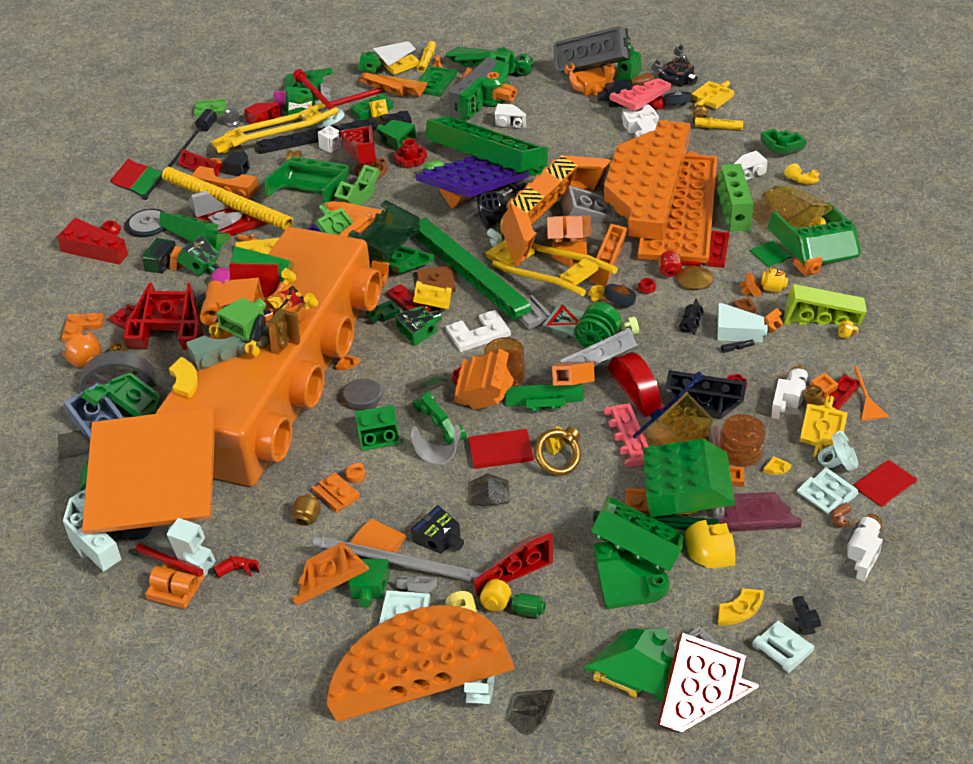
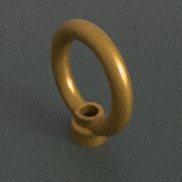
M570 426L566 430L550 429L543 432L538 437L534 448L535 458L539 466L545 472L554 476H564L574 471L581 458V450L577 442L581 437L580 433ZM551 437H561L572 448V460L563 468L553 467L544 459L543 445Z

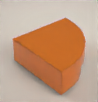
M346 355L344 358L339 359L335 368L340 371L351 369L360 363V358Z

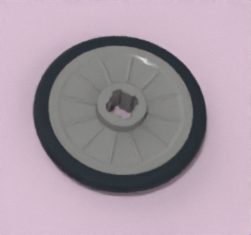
M153 208L140 210L128 218L126 228L131 234L136 236L158 234L165 229L159 225L160 212L165 211Z

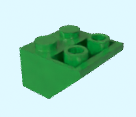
M394 405L354 412L362 451L401 444Z

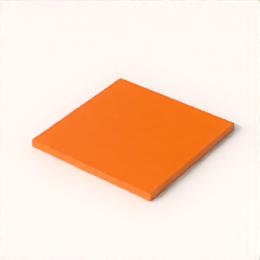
M214 407L92 422L82 532L84 534L174 524L177 518L189 522L212 519L216 412Z

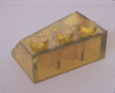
M774 186L761 195L771 212L776 211L791 226L796 228L806 227L834 209L832 205L797 187Z

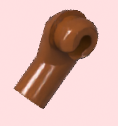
M845 502L831 511L834 526L842 528L847 524L848 520H844V518L846 517L845 514L851 511L849 503Z

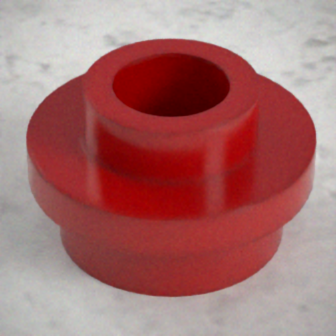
M643 278L638 284V289L642 293H652L656 290V283L651 278Z

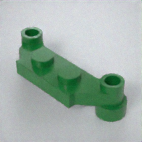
M430 391L421 394L420 398L412 402L413 407L418 412L422 410L425 416L431 418L434 426L439 427L445 433L443 439L448 445L454 443V427L448 415L437 405ZM457 424L461 431V441L467 437V434L462 425Z

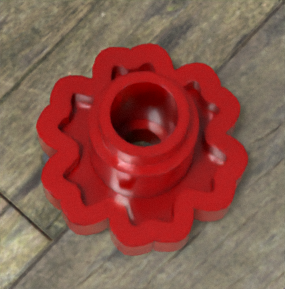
M406 139L403 141L402 146L396 149L394 158L397 164L412 168L414 165L420 166L425 163L427 151L424 147H419L414 139Z

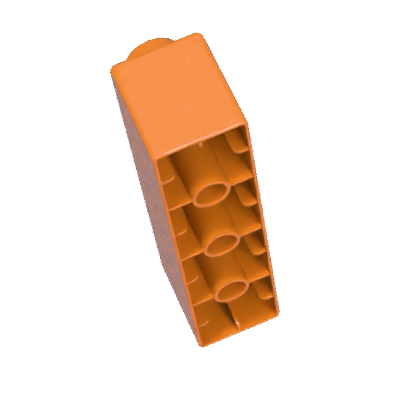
M287 227L268 255L292 261L294 263L292 272L296 275V280L288 285L292 284L303 297L311 292L318 300L316 307H310L311 318L298 324L300 334L299 345L288 343L287 347L278 355L272 353L271 344L259 348L260 353L258 356H254L251 351L250 354L244 353L199 371L194 363L191 362L196 369L198 386L193 396L189 399L174 393L172 389L155 414L214 407L216 412L213 479L253 487L269 462L278 463L286 456L292 440V424L302 408L311 409L316 406L322 395L325 370L333 357L341 359L347 355L353 341L354 323L362 311H373L379 301L382 277L378 269L370 268L368 246L365 240ZM264 297V300H263V301L265 302V304H266V308H265L264 310H267V309H268V304H267V298H268V297ZM223 330L224 335L221 339H226L234 335ZM211 334L210 337H209V338H212V339H217V338L214 337L212 334Z

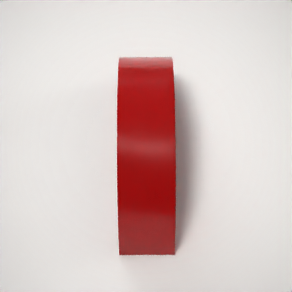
M629 352L611 359L608 371L643 416L647 417L661 412L662 403L659 389L644 359L635 352Z

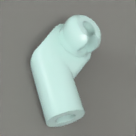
M493 228L487 231V235L492 238L490 239L492 246L502 242V234Z

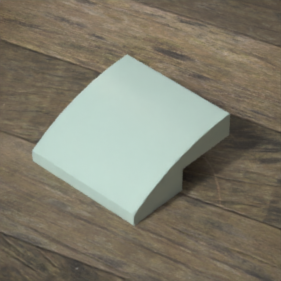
M825 467L815 478L810 477L797 490V493L826 514L831 515L833 509L855 498L858 495V489Z

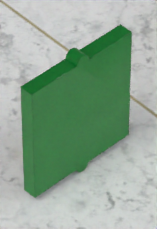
M774 240L764 244L761 243L759 246L750 249V252L768 267L778 263L781 264L783 261L792 258V255Z

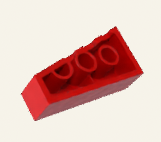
M372 126L340 131L343 149L360 164L364 163V165H370L376 161Z
M76 217L57 236L60 250L64 253L118 265L128 256L124 239Z

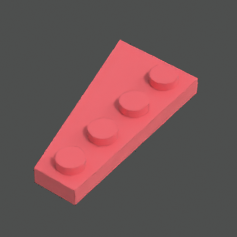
M658 78L645 82L643 86H633L632 90L629 91L624 89L620 90L619 94L611 93L610 100L627 107L629 110L636 111L670 90L671 83Z

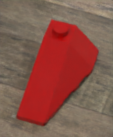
M539 533L518 543L474 580L476 596L481 594L484 586L490 580L499 579L508 583L552 564L553 535L551 533Z

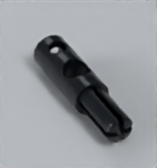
M753 339L721 345V350L723 353L734 351L735 346L737 350L745 347L754 346L755 343Z

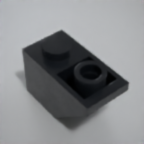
M241 145L236 146L223 162L227 175H245L250 169L248 156Z

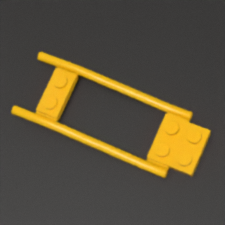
M321 102L296 114L235 128L210 142L218 153H226L231 147L243 145L250 140L315 125L339 113V111L335 107L321 114L318 110L326 107ZM297 119L303 120L302 122L293 123L248 135H245L243 133Z
M506 239L485 252L486 258L493 261L492 266L503 272L553 283L580 296H584L586 290L576 285L598 271V267L613 274L618 270L616 266L590 255L547 247L534 242L527 258L533 255L534 251L580 260V262L562 273L560 278L515 268L516 265L513 262Z

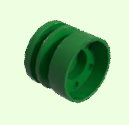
M594 302L590 304L574 328V336L577 342L582 347L587 348L615 335L622 325L621 316L614 307L607 303Z

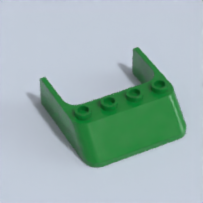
M302 157L289 158L264 179L265 197L269 198L278 189L286 187L288 189L297 188L301 191H315L318 194L323 193V203L332 202L336 199L334 195L340 182L346 183L349 166Z
M830 202L825 204L822 214L826 224L796 228L791 226L776 211L771 213L768 230L804 264L806 260L821 257L823 259L822 264L857 258L861 254L855 225Z

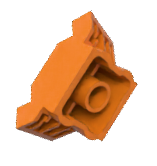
M499 349L498 355L489 351V354L484 356H473L471 362L463 359L462 367L459 371L460 376L457 379L458 384L455 387L454 402L462 406L470 405L473 410L497 405L504 398V394L514 381L507 368L509 353Z

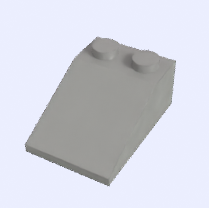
M568 185L559 200L563 216L591 215V224L619 220L614 207L604 201L603 195Z

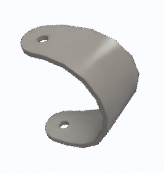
M455 425L453 430L455 442L447 446H437L428 443L421 437L416 426L412 427V443L421 459L436 464H446L453 459L461 438L459 425Z

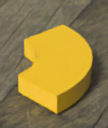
M180 357L169 368L170 374L176 378V383L172 388L174 393L190 399L198 386L197 372L191 362Z
M742 588L740 595L734 601L719 604L718 625H733L752 617L763 602L764 590Z

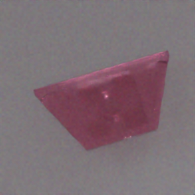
M775 492L734 494L735 505L727 506L722 522L720 521V524L727 523L729 532L800 528L802 520L799 517L796 518L790 512L791 508L782 502Z

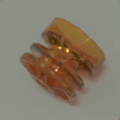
M500 337L492 340L486 345L484 355L489 354V351L498 355L499 349L508 352L507 368L514 378L512 386H517L525 378V356L522 343L510 337Z
M747 414L733 415L724 421L721 433V449L727 452L730 465L749 467L761 460L763 456L765 426L759 419Z

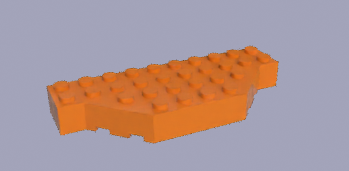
M658 120L655 130L617 145L604 184V201L607 204H611L620 216H625L628 219V236L663 240L690 140V123Z

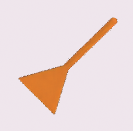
M855 366L854 370L865 397L861 421L889 417L869 398L859 369Z

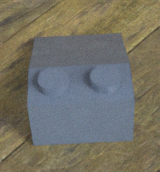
M96 383L95 385L89 387L88 389L91 390V389L95 388L96 385H99V384ZM83 392L64 402L66 414L89 440L91 439L92 422L124 418L107 396L96 406H93L81 397Z

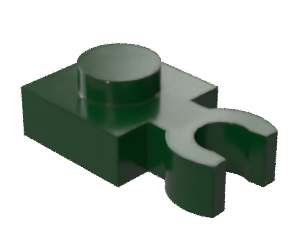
M393 300L377 305L373 311H366V317L370 318L371 324L378 322L381 318L386 321L399 314L400 309Z

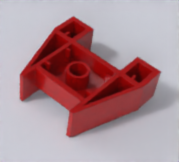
M152 282L148 283L126 322L123 339L129 349H147L151 330H179L178 341L183 350H188L186 342L204 336L196 295L190 283H187L186 291H156Z

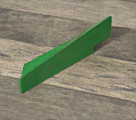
M456 47L447 52L445 56L453 62H458L463 67L478 66L487 57L509 64L511 52Z

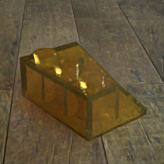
M685 391L645 432L658 445L685 442L692 439L706 440L714 419Z

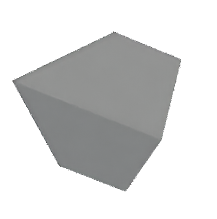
M208 190L191 195L188 201L196 217L228 208L211 196Z

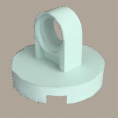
M839 431L832 434L833 445L820 451L818 455L819 462L829 469L843 464L848 471L858 468L857 456L854 449L848 445L849 439L845 433ZM828 454H833L831 461L824 462V458Z

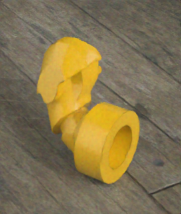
M797 163L789 165L784 170L788 180L792 179L806 186L819 181V172L817 170H811V172L802 175V169Z

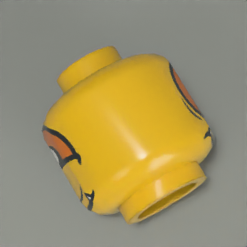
M768 268L767 271H763L760 285H763L765 291L780 293L782 288L786 289L788 278H785L783 270Z

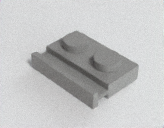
M533 295L530 296V299H527L531 305V312L519 318L528 329L543 324L551 315Z

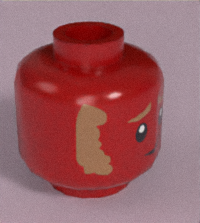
M666 251L658 258L659 271L663 276L674 277L681 272L682 262L678 253Z

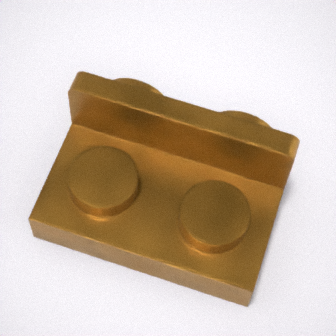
M279 308L268 322L271 351L278 355L287 347L288 343L295 345L300 343L297 314Z

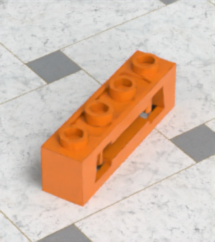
M610 224L596 258L615 266L624 245L628 228ZM598 267V271L590 276L589 282L606 287L612 273Z

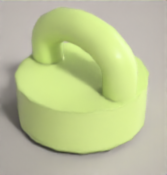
M636 317L627 318L628 322L621 326V331L629 327L633 335L639 334Z

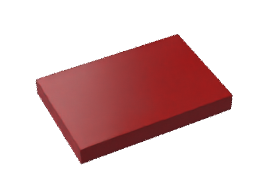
M527 429L468 437L474 469L534 461Z

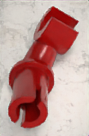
M229 555V558L212 566L218 578L235 569L239 570V568H244L246 574L252 577L250 569H257L260 573L257 560H249L240 556Z

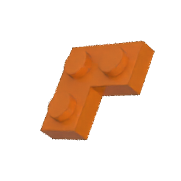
M104 313L68 314L62 334V341L69 342L80 333L83 335L84 330L102 329L105 319Z

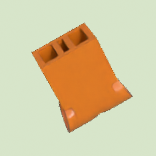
M259 278L228 280L224 283L210 281L207 285L205 300L200 312L201 322L208 326L216 325L217 312L223 306L231 304L240 298H245L251 302H255L259 298L264 300Z

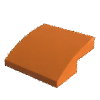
M371 518L357 532L350 543L396 553L407 536Z

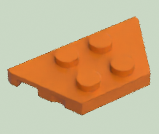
M341 542L306 560L304 572L298 583L301 588L299 594L294 595L293 602L296 605H300L369 570V567L344 542Z

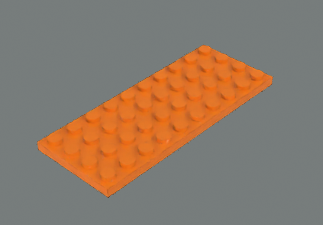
M685 155L663 240L640 237L638 259L658 260L662 253L674 251L680 255L682 261H697L701 263L709 261L717 156Z

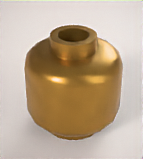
M311 494L297 497L291 510L295 523L304 526L315 523L321 510V504Z

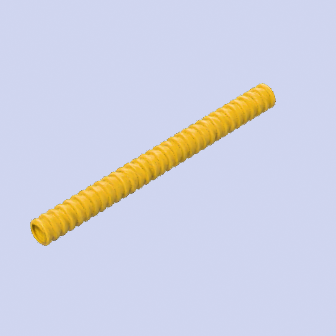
M166 167L162 172V178L167 182L194 193L208 190L211 196L225 206L283 230H286L287 227H292V217L174 168Z

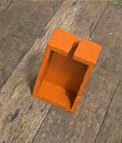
M591 215L547 217L548 239H553V242H563L569 240V238L570 241L586 240V237L591 236Z

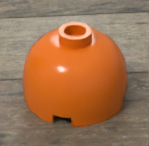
M87 332L88 335L84 336L80 333L65 345L66 351H63L62 354L72 366L84 368L90 359L101 354V345L92 332Z

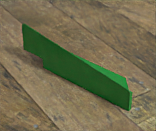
M160 212L159 225L190 242L202 235L218 251L229 239L230 234L217 231L218 224L183 214L173 215Z

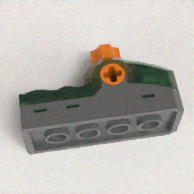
M616 26L555 42L553 45L555 69L565 73L564 68L566 64L570 69V64L573 63L575 66L574 74L575 72L593 68H603L608 63L613 64L630 60L631 43L628 29Z

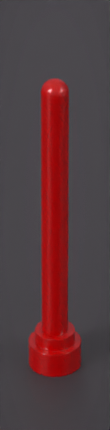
M297 69L293 72V78L310 89L329 110L335 108L306 79V73L302 69Z

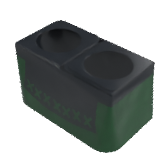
M156 238L143 254L142 260L145 272L160 274L165 272L170 265V253L173 252L176 246L175 241ZM164 257H167V266L163 269L162 262Z

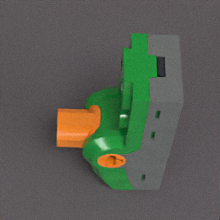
M487 57L448 91L450 116L467 121L478 110H481L484 105L493 107L505 101L513 102L517 95V88L510 85V81H508L509 64Z

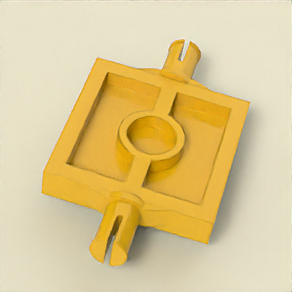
M726 80L722 84L708 81L692 93V100L696 101L694 106L706 105L714 109L719 108L734 96V90L727 88L730 86V82Z
M830 395L825 396L824 405L807 404L799 442L815 446L813 457H817L818 451L820 453L823 448L833 445L832 434L839 431L844 432L848 412L833 408L834 397L831 396L829 401Z

